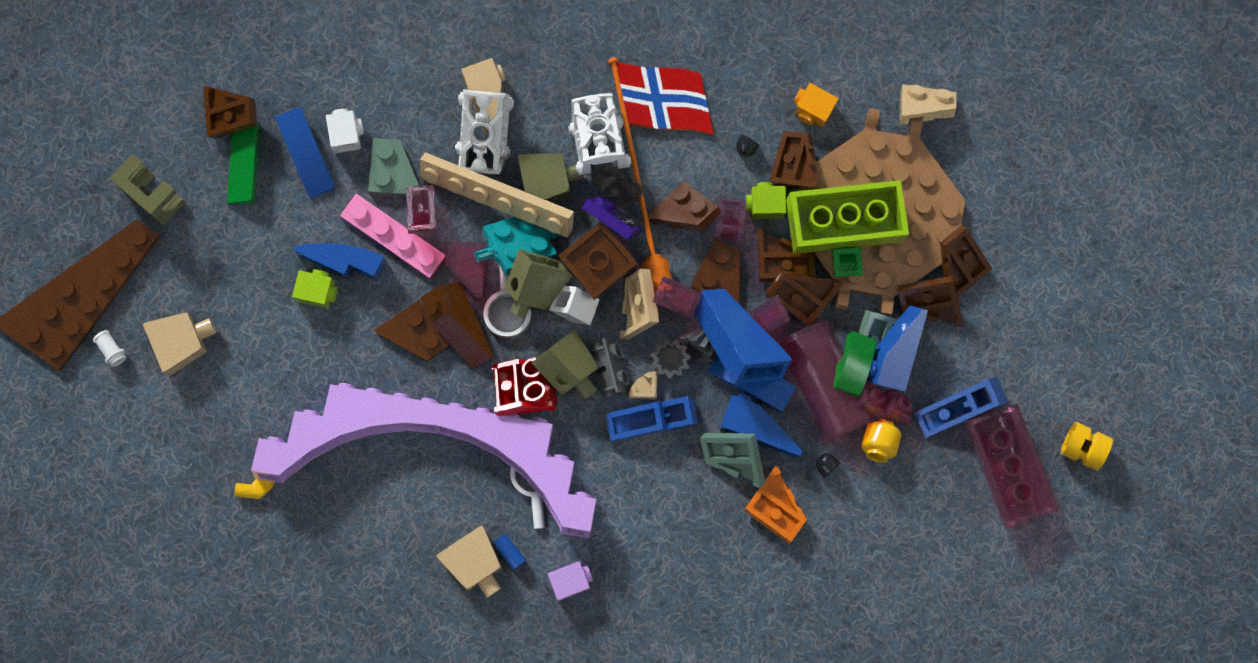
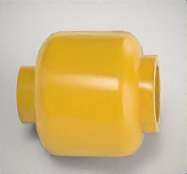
M879 419L878 422L868 424L862 440V450L866 453V457L879 463H885L889 459L894 458L899 448L901 432L894 426L892 421L887 419Z

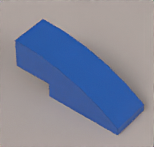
M301 106L276 116L277 124L309 198L311 199L335 189V185Z
M313 243L298 245L294 249L297 256L348 279L351 271L355 270L377 281L387 262L385 257L380 254L343 244Z
M718 356L707 372L739 392L753 397L755 401L758 400L781 414L796 389L794 385L783 379L734 384Z
M690 396L664 402L649 403L605 414L610 441L636 438L699 425L694 397Z

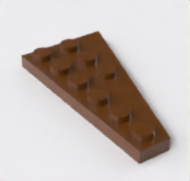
M136 219L0 317V330L57 370L62 371L161 236Z

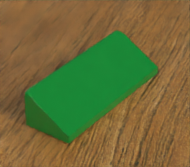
M258 121L257 126L232 133L227 204L255 205L261 129Z

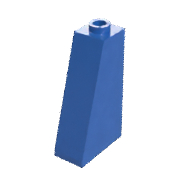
M725 289L701 291L692 308V312L734 384L782 379L792 361L791 357Z

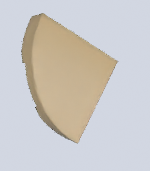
M658 371L646 373L638 378L630 389L628 399L656 400Z

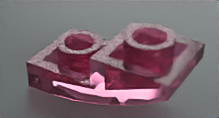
M866 381L862 393L858 397V408L890 422L905 425L913 423L912 403L907 396L900 394L895 389H890L883 393L879 388Z

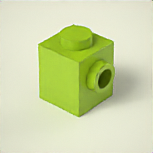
M761 182L757 183L756 186H752L750 195H746L745 198L746 212L751 211V219H784L786 215L785 186H773V183Z
M313 269V272L309 273L299 270L292 298L299 303L328 309L330 302H335L338 287L334 286V280L325 271Z

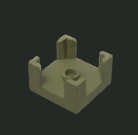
M132 154L110 179L164 226L182 207L185 200L177 195V192L165 181L152 193L146 189L145 186L154 178V174L142 165V161Z

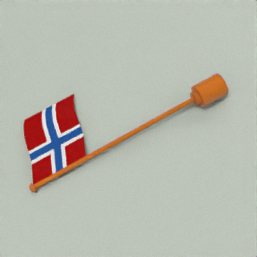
M612 57L609 59L608 64L612 66L650 256L645 258L646 261L641 263V268L650 269L651 278L654 283L655 298L672 294L674 286L668 259L662 258L661 254L655 253L629 124L655 130L696 131L714 136L700 73L681 68L640 67L620 63L617 58Z

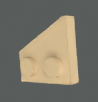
M902 84L900 92V124H908L910 118L921 117L923 122L936 118L954 117L956 112V92L946 89H931L919 85Z
M639 269L625 278V298L622 313L627 314L626 330H620V339H631L659 323L654 283L651 278L650 269Z

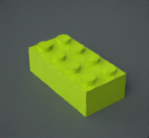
M901 180L790 192L786 199L793 254L904 242L909 236Z

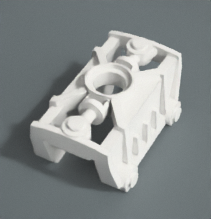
M463 89V92L460 93L458 103L462 106L460 142H457L455 145L456 155H459V166L476 173H501L505 160H508V157H510V149L507 146L509 111L514 106V100H512L513 97H510L509 94ZM473 96L476 98V104L480 107V112L476 113L475 118L472 115ZM492 98H498L497 114L489 121L490 114L486 113V108L490 105ZM478 126L486 127L489 131V137L485 140L476 138L474 129ZM474 144L473 152L477 153V158L474 159L471 166H467L470 147ZM487 147L494 154L493 169L487 168L486 160L483 158V154L487 153Z
M612 93L572 99V123L568 127L569 133L575 138L579 160L576 165V171L579 175L590 174V164L596 165L614 162L615 160H617L618 169L630 167L631 157L625 154L620 130L624 125L623 118L617 115ZM606 101L607 110L602 114V111L599 109L600 103ZM579 105L587 106V109L590 110L588 116L581 113ZM595 124H602L605 126V128L601 131H593L590 129ZM607 139L613 142L615 152L611 153L606 146ZM593 141L597 148L595 155L589 157L588 147Z

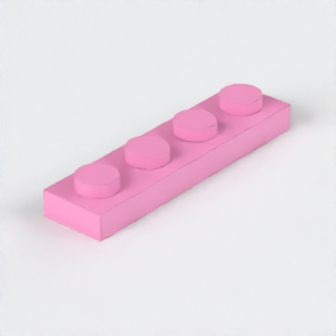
M355 194L340 215L342 219L429 279L433 277L446 259L445 254L358 194Z

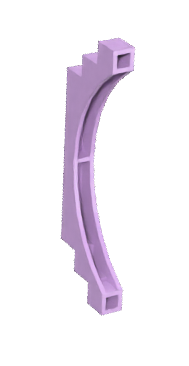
M339 383L338 386L330 384L323 416H320V413L313 410L295 411L287 443H284L285 441L278 437L259 438L251 472L255 479L284 483L311 460L343 443L374 434L412 431L436 433L463 440L499 457L521 474L544 500L561 534L590 539L596 499L591 498L590 494L584 492H575L574 495L569 494L574 461L569 460L570 458L559 454H555L553 457L548 456L553 424L548 423L543 418L535 417L528 420L520 418L517 414L497 416L492 410L487 408L466 409L464 405L459 403L444 405L438 404L436 400L431 398L416 400L410 399V396L403 393L388 395L382 394L381 390L375 388H366L365 391L355 389L351 384Z

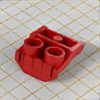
M536 358L528 360L515 359L492 365L496 390V407H494V412L497 416L547 410L556 411L558 405L556 389L531 363Z

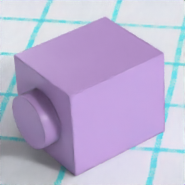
M580 561L547 573L558 601L590 589L588 583L593 581L588 566L582 567Z

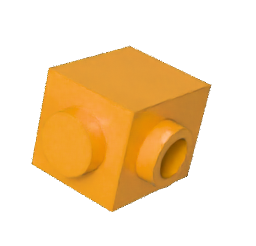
M809 83L806 90L801 88L793 101V103L797 104L794 113L798 115V119L808 125L814 123L823 128L839 98Z

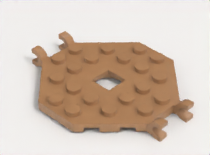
M869 108L864 130L817 161L821 189L901 180L909 236L904 242L859 247L862 252L863 276L834 277L831 250L814 252V257L821 267L823 266L831 279L839 280L843 284L837 292L835 308L846 310L849 304L850 292L881 297L879 314L890 317L893 312L894 298L898 295V286L916 283L942 264L940 242L961 226L965 199L919 137L923 124L921 117L910 120L908 136L876 131L880 110Z

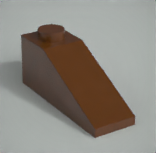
M461 282L437 286L420 298L432 325L472 369L479 367L494 357Z

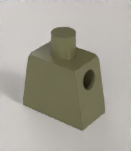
M563 154L518 155L524 191L551 203L570 196L569 183L584 180V175L577 173L576 165L565 167Z
M519 249L505 284V290L515 300L510 311L520 318H525L530 307L542 310L548 309L573 274L559 260Z
M575 329L531 362L560 394L564 395L575 387L585 400L597 391V388L587 377L597 369V364Z

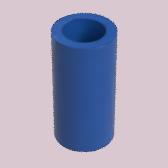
M506 534L493 543V546L513 571L526 562L524 556Z

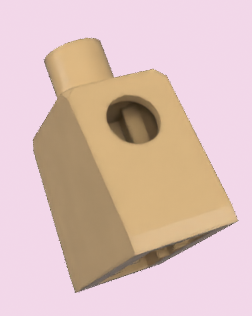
M189 313L143 323L160 368L167 376L174 374L205 354L207 350L202 339L216 334V329L210 318L195 324L193 317Z
M482 525L436 555L467 590H471L479 585L486 598H489L501 589L493 574L501 570L502 567L487 532Z

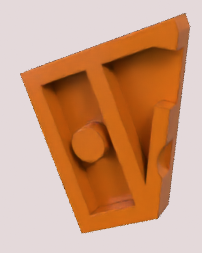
M775 466L765 479L766 483L758 489L743 511L790 544L807 519L801 508L796 505L792 491L785 485L780 475L781 471Z

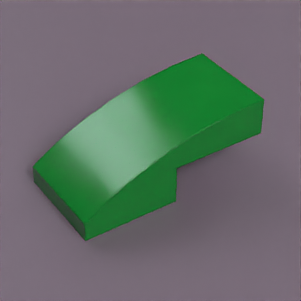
M861 248L831 250L834 277L863 276Z
M855 331L847 334L843 360L839 361L836 367L834 389L854 397L861 395L871 368L877 340Z

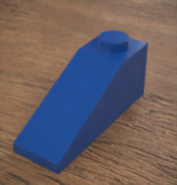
M909 306L876 346L866 381L906 392L928 310Z
M994 377L923 408L914 414L925 438H928L1008 403V399L998 378Z
M739 393L738 396L732 395L719 428L720 430L728 433H755L757 444L797 459L801 456L802 450L759 404L753 403V397Z

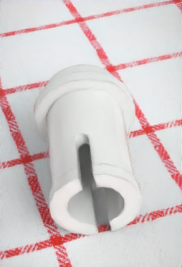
M108 330L98 333L93 338V342L96 343L105 356L106 364L116 367L126 360L125 350L119 348Z

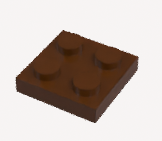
M601 221L558 256L594 300L637 266L634 258Z

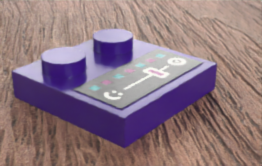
M607 196L588 198L582 206V209L626 239L638 236L643 226L616 209L617 204Z

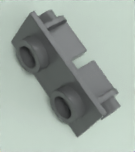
M603 338L602 341L593 343L591 353L597 364V369L606 368V372L597 374L601 392L605 393L606 398L616 396V393H629L627 387L629 385V378L626 371L622 368L620 360L622 358V351L619 344L616 343L615 339Z

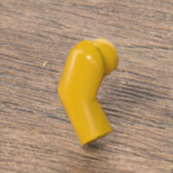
M256 479L252 484L236 483L234 496L261 499L273 488L275 482Z

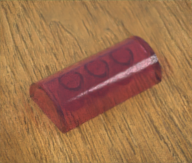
M829 320L808 326L778 343L792 359L789 369L825 445L872 422H876L863 391L859 397H854L833 388L837 363L843 360L844 352Z
M1018 404L964 422L1005 529L1059 510Z

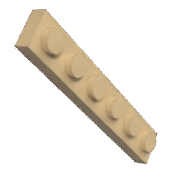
M426 152L420 158V179L428 183L435 184L568 238L572 232L574 211Z

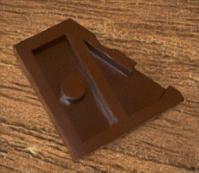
M783 131L769 180L774 186L805 190L821 189L813 140L808 133Z
M782 270L765 292L797 318L811 326L843 284L836 279Z

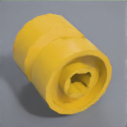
M1076 421L1064 440L1060 454L1074 461L1082 459L1084 466L1099 471L1109 455L1113 438L1100 432L1092 434L1090 427ZM1085 439H1086V440H1088V442H1087V444H1086V446H1085L1084 451H1082L1081 448H1082V446H1083V444H1084V441H1085Z

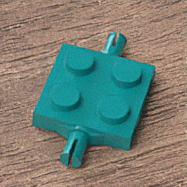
M512 217L483 226L482 234L488 243V248L474 251V257L477 263L491 258L494 259L506 276L511 271L519 249L556 259L557 253L550 240L563 236L528 223L520 218Z

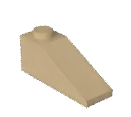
M492 58L461 69L468 90L503 93L501 82L505 81V76L501 66H495ZM473 96V104L477 113L480 112V107L476 104V98ZM492 98L490 105L486 108V113L490 114L489 121L497 114L498 98ZM482 126L485 137L487 139L489 137V131L486 127Z

